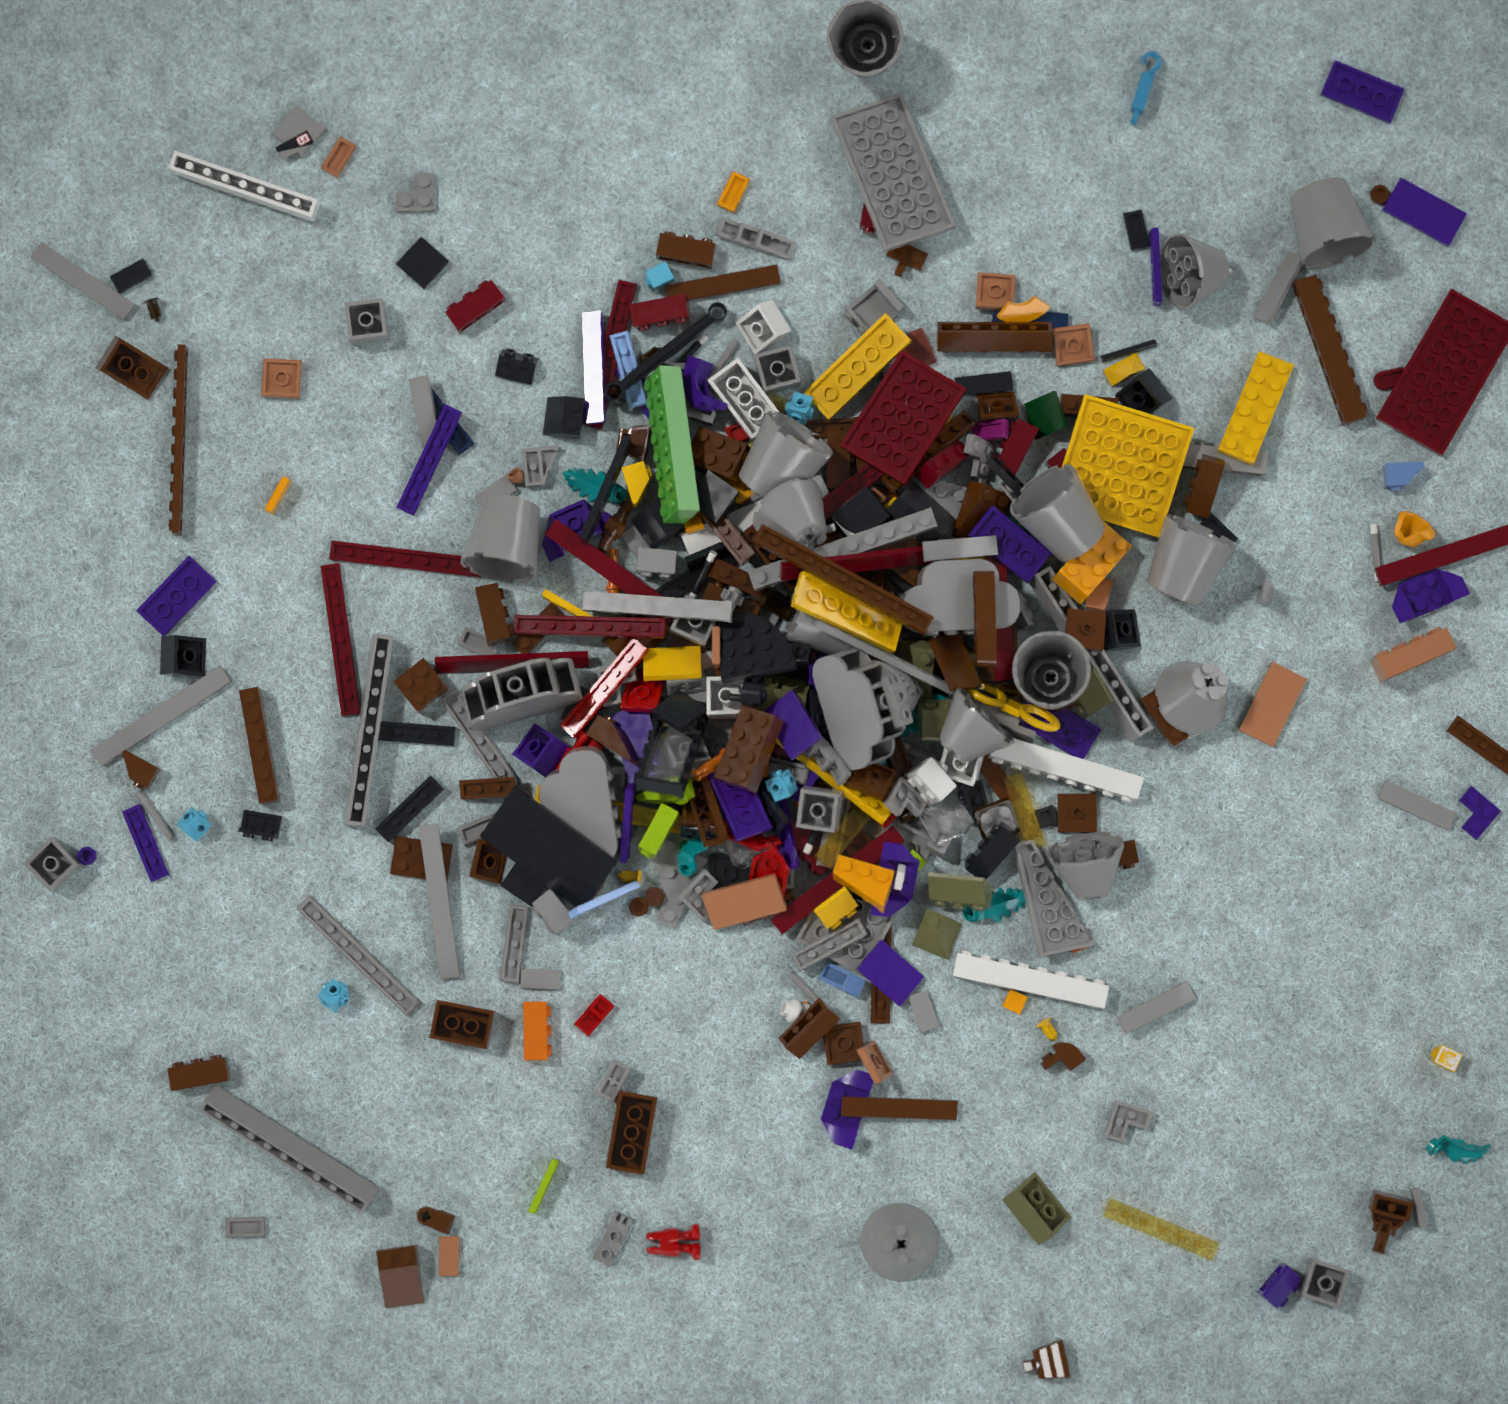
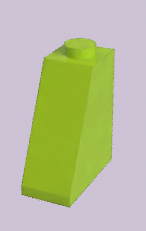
M661 803L638 846L642 856L650 859V857L655 859L676 823L679 812Z

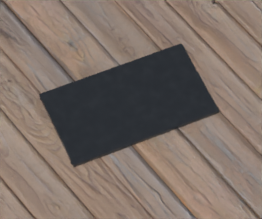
M517 786L512 788L480 835L481 838L574 907L589 902L618 863V861Z

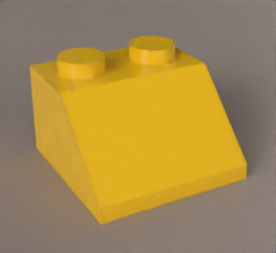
M644 461L622 467L623 476L634 509L639 507L650 486V479H653L649 465L645 466Z
M844 886L815 908L813 912L826 929L831 927L834 930L842 924L840 919L844 916L849 918L857 912L855 908L858 904Z

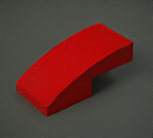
M599 994L574 1023V1026L589 1037L615 1006L603 995Z

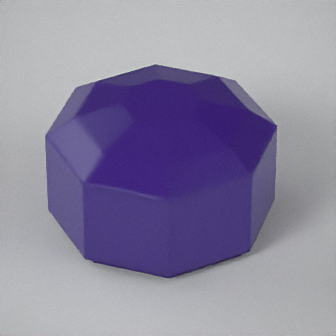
M89 846L82 847L77 853L78 861L85 866L94 864L97 859L96 851Z

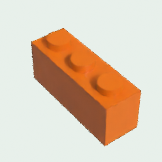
M547 1001L523 1002L524 1060H548V1056H552V1044H548V1037L552 1036V1027L548 1025V1017H551V1005H548Z

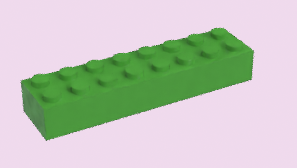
M659 366L645 380L644 389L647 392L646 406L649 409L651 443L654 446L653 460L656 462V479L659 485L658 497L661 500L660 514L663 517V523L685 524L700 511L682 372L681 366Z

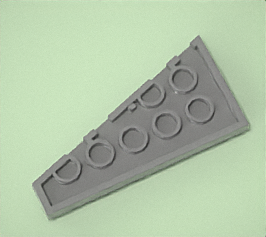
M1034 841L1019 842L1013 850L1038 957L1094 946L1095 944L1088 937L1083 924L1079 922L1075 915L1076 912L1063 890L1056 883L1053 873L1046 866L1044 858Z

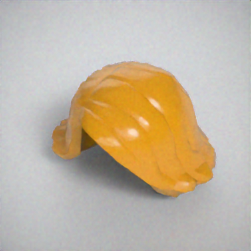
M1409 510L1398 513L1399 516L1394 527V535L1402 545L1414 548L1425 540H1431L1435 537V530L1423 517H1419L1418 514L1411 513Z

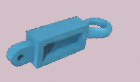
M1155 51L1147 52L1141 59L1143 65L1148 57H1154L1157 63L1153 68L1141 74L1130 110L1133 113L1131 125L1136 126L1138 116L1143 114L1154 74L1162 66V57Z

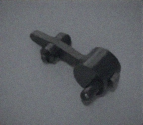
M761 677L753 678L752 682H743L741 694H729V701L741 702V705L747 708L762 707L764 701L766 702L768 693L765 690L764 683H760Z

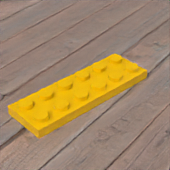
M885 313L803 393L812 396L814 405L828 420H831L912 340Z
M1258 351L1217 452L1253 466L1294 364Z
M806 571L800 573L791 603L792 607L891 654L895 652L902 623Z

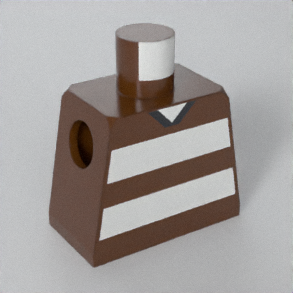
M1062 1339L1032 1350L1034 1359L1023 1361L1025 1373L1036 1371L1039 1379L1071 1377Z

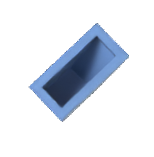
M1424 462L1386 463L1383 466L1384 489H1390L1391 492L1401 491V488H1404L1425 466Z
M827 961L818 978L858 998L866 980Z

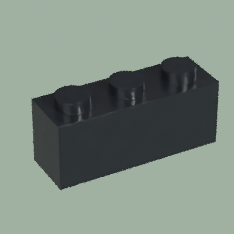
M1003 821L995 824L989 832L990 835L978 843V849L974 853L971 852L965 858V869L973 876L987 880L1021 841L1020 835Z

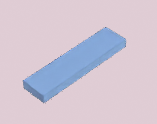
M628 331L610 335L621 380L638 367ZM640 380L625 391L629 409L646 405L647 399L642 381Z
M633 881L575 907L568 914L573 919L633 892L640 885L638 881Z

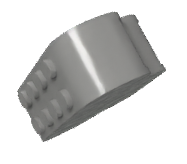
M987 560L936 561L925 566L918 575L917 586L908 589L901 599L934 617L925 636L939 635V632H944V635L958 634V631H963V635L974 634V571H994L996 629L1006 628L1017 620L1020 613L1018 592L1009 583L999 582V573L996 567ZM904 625V627L907 628L909 631L919 633L911 629L910 627Z
M856 647L818 659L813 666V680L836 753L841 757L849 770L861 769L888 759L894 752V738L900 736L906 727L904 725L895 728L882 687L881 677L892 674L891 670L881 662L872 663L868 654Z
M539 658L485 673L476 678L475 683L461 689L470 728L476 731L495 728L568 707L583 699L574 663L570 658L555 660Z
M594 746L577 747L569 751L563 758L560 768L549 773L541 783L539 788L540 804L613 858L618 850L619 838L622 835L621 824H617L619 807L614 804L615 797H617L616 787L612 786L611 783L614 778L613 767H609L608 758L601 749Z

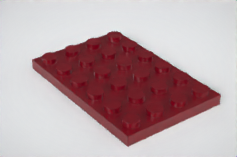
M901 350L845 436L840 447L905 486L967 389Z

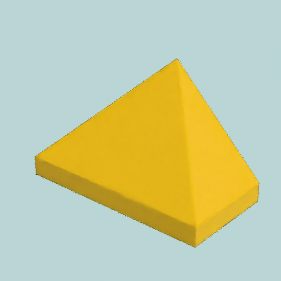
M1134 353L1104 369L1103 372L1113 387L1145 370V367L1137 353Z

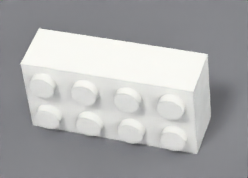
M739 358L707 380L719 399L728 403L726 408L752 443L767 412L772 411L773 414L775 411L779 412Z

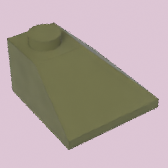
M1095 667L1091 669L1089 683L1085 691L1073 702L1076 713L1082 719L1096 713L1114 701Z
M926 909L912 945L948 960L962 924L940 913Z

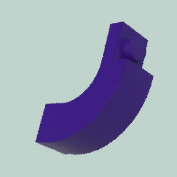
M688 355L683 372V387L687 400L692 406L703 411L711 412L712 410L717 412V409L725 411L728 403L714 398L708 387L707 380L710 377L714 364Z

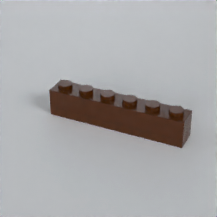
M937 322V351H961L965 353L970 351L983 353L1051 352L1052 322Z
M253 687L239 690L259 804L265 805L281 802L261 689Z

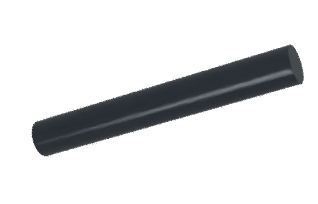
M1155 339L1101 355L1100 358L1102 363L1156 347L1157 344Z

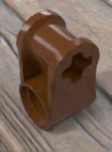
M428 1206L422 1207L418 1211L417 1220L420 1224L445 1234L450 1233L455 1215L447 1214L445 1211ZM429 1211V1216H431V1219L427 1218V1220L424 1221L421 1213Z

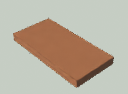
M1272 662L1238 730L1274 747L1307 678Z
M775 873L702 893V898L714 930L787 910Z

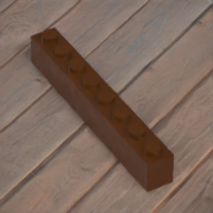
M1316 274L1293 282L1292 287L1342 427L1364 420L1367 417L1368 409L1366 404L1362 403L1360 387L1355 384L1353 379L1355 378L1353 368L1348 365V353L1346 349L1343 350L1341 334L1339 331H1336L1334 326L1336 320L1334 315L1329 312L1328 307H1330L1327 296L1323 295L1322 281L1320 278H1317Z

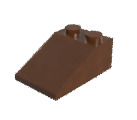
M117 336L113 338L96 366V369L147 400L168 368Z
M969 482L952 536L957 539L970 538L968 534L991 505L1005 515L1010 500L1008 495L987 484Z
M417 1244L377 1250L378 1270L385 1308L424 1303Z

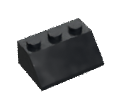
M913 480L887 507V511L895 519L928 508L932 509L938 528L915 536L921 542L937 541L955 520L951 514Z

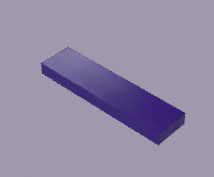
M1152 227L1149 232L1152 300L1154 306H1160L1162 304L1159 227Z
M627 784L625 789L620 863H627L630 857L634 784Z
M138 804L122 811L150 881L154 882L168 876L169 872L141 805Z

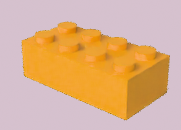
M1104 521L1105 530L1099 541L1081 556L1068 560L1052 579L1080 605L1132 547L1130 543Z

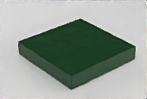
M1056 391L1049 392L1024 404L1030 425L1039 429L1035 440L1067 427Z

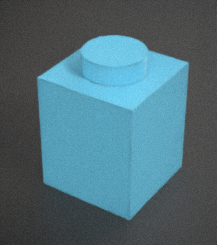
M666 261L645 271V283L648 288L652 287L654 292L674 282V277Z

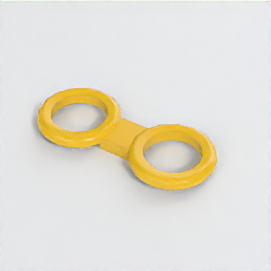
M981 681L982 686L978 689L993 694L997 699L985 696L976 689L966 690L974 699L992 707H1001L1002 711L1015 717L1020 716L1035 728L1048 732L1060 729V721L1049 711L1035 705L1020 704L1007 698L997 687ZM1029 713L1037 714L1050 723L1042 722L1032 717Z

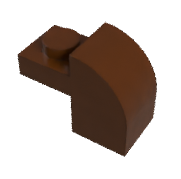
M1060 1042L1051 1045L1055 1053L1049 1052L1041 1058L1043 1062L1040 1065L1044 1070H1047L1057 1061L1061 1060L1066 1068L1072 1071L1086 1059L1076 1046Z

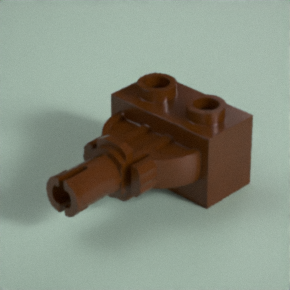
M1373 1189L1368 1207L1374 1223L1372 1230L1374 1232L1377 1231L1374 1247L1372 1248L1373 1251L1378 1252L1379 1250V1253L1384 1254L1390 1232L1391 1236L1395 1237L1396 1230L1402 1226L1404 1221L1409 1222L1414 1204L1412 1199Z

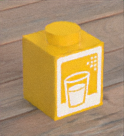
M1438 1044V1047L1434 1046L1430 1053V1057H1432L1430 1062L1450 1072H1455L1463 1055L1442 1044Z

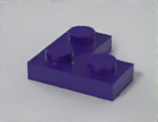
M1472 786L1458 800L1473 813L1461 829L1474 840L1480 837L1501 812L1500 809Z

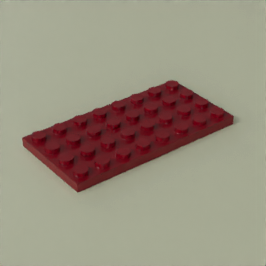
M1451 288L1375 419L1442 457L1508 343V320Z

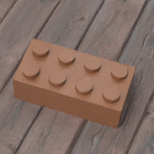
M1437 627L1427 632L1426 637L1421 634L1409 640L1410 644L1403 642L1391 648V652L1387 649L1374 655L1375 659L1371 661V664L1379 682H1383L1457 649L1448 628L1441 629V627Z

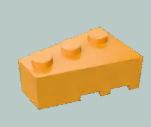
M839 855L833 871V879L884 913L895 879V871Z

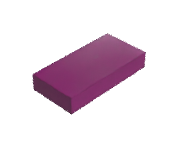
M999 419L977 422V426L973 428V434L986 441L1008 439L1009 420Z

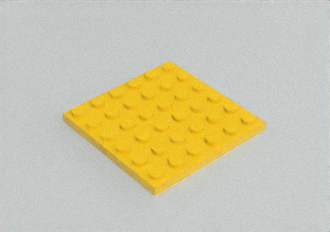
M1084 394L1062 467L1065 464H1070L1075 468L1103 521L1159 538L1195 428Z

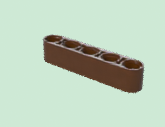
M974 571L976 667L996 666L994 571Z

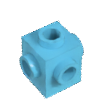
M794 392L791 402L788 401L786 404L785 412L788 413L787 416L806 425L807 419H811L813 415V397Z
M777 769L771 772L770 777L765 781L767 790L771 793L775 802L790 797L798 790L795 778L789 769L783 771Z
M191 807L176 825L197 842L212 824L207 820L209 816L201 809L197 812Z
M332 978L330 982L323 985L321 992L318 994L320 1003L333 1013H336L340 1007H344L349 1001L348 986L342 981L337 982Z

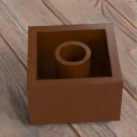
M424 658L393 681L418 713L449 690Z

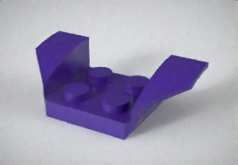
M583 499L549 514V524L546 532L557 519L580 536L592 505ZM603 511L592 537L599 534L604 536V530L602 529L611 514ZM545 535L542 547L548 561L552 562L565 556L563 552L565 549Z
M1433 569L1399 583L1392 609L1401 624L1450 604L1457 599L1469 595L1470 592L1461 576L1441 569Z
M884 841L879 867L895 871L896 879L898 864H903L906 866L901 890L894 889V879L884 913L872 905L870 915L890 917L907 905L913 898L920 860L914 858L903 844Z
M857 1069L833 1081L821 1116V1121L833 1143L851 1150L853 1149L862 1117L841 1116L842 1096H869L874 1081L867 1072Z

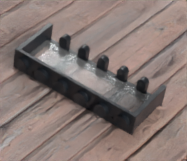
M664 695L662 702L669 696ZM698 701L699 703L707 707V702ZM707 712L682 733L657 717H653V729L648 732V744H644L643 758L640 757L638 763L639 771H635L633 782L636 783L637 792L643 790L673 795L683 800L709 719Z

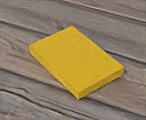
M700 646L647 648L649 651L643 657L644 681L702 678Z

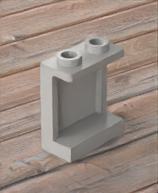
M879 278L862 296L850 306L845 307L846 314L844 315L850 323L854 322L858 326L857 331L862 336L885 313L894 319L904 310V306Z

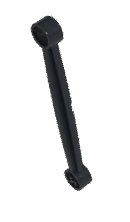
M720 302L712 303L709 306L707 315L660 348L619 383H609L605 388V399L612 404L619 403L627 389L670 359L712 323H722L727 315L726 306ZM719 307L723 310L724 316L716 319L711 316L710 312L713 308ZM616 387L621 391V395L617 399H612L608 396L607 390Z

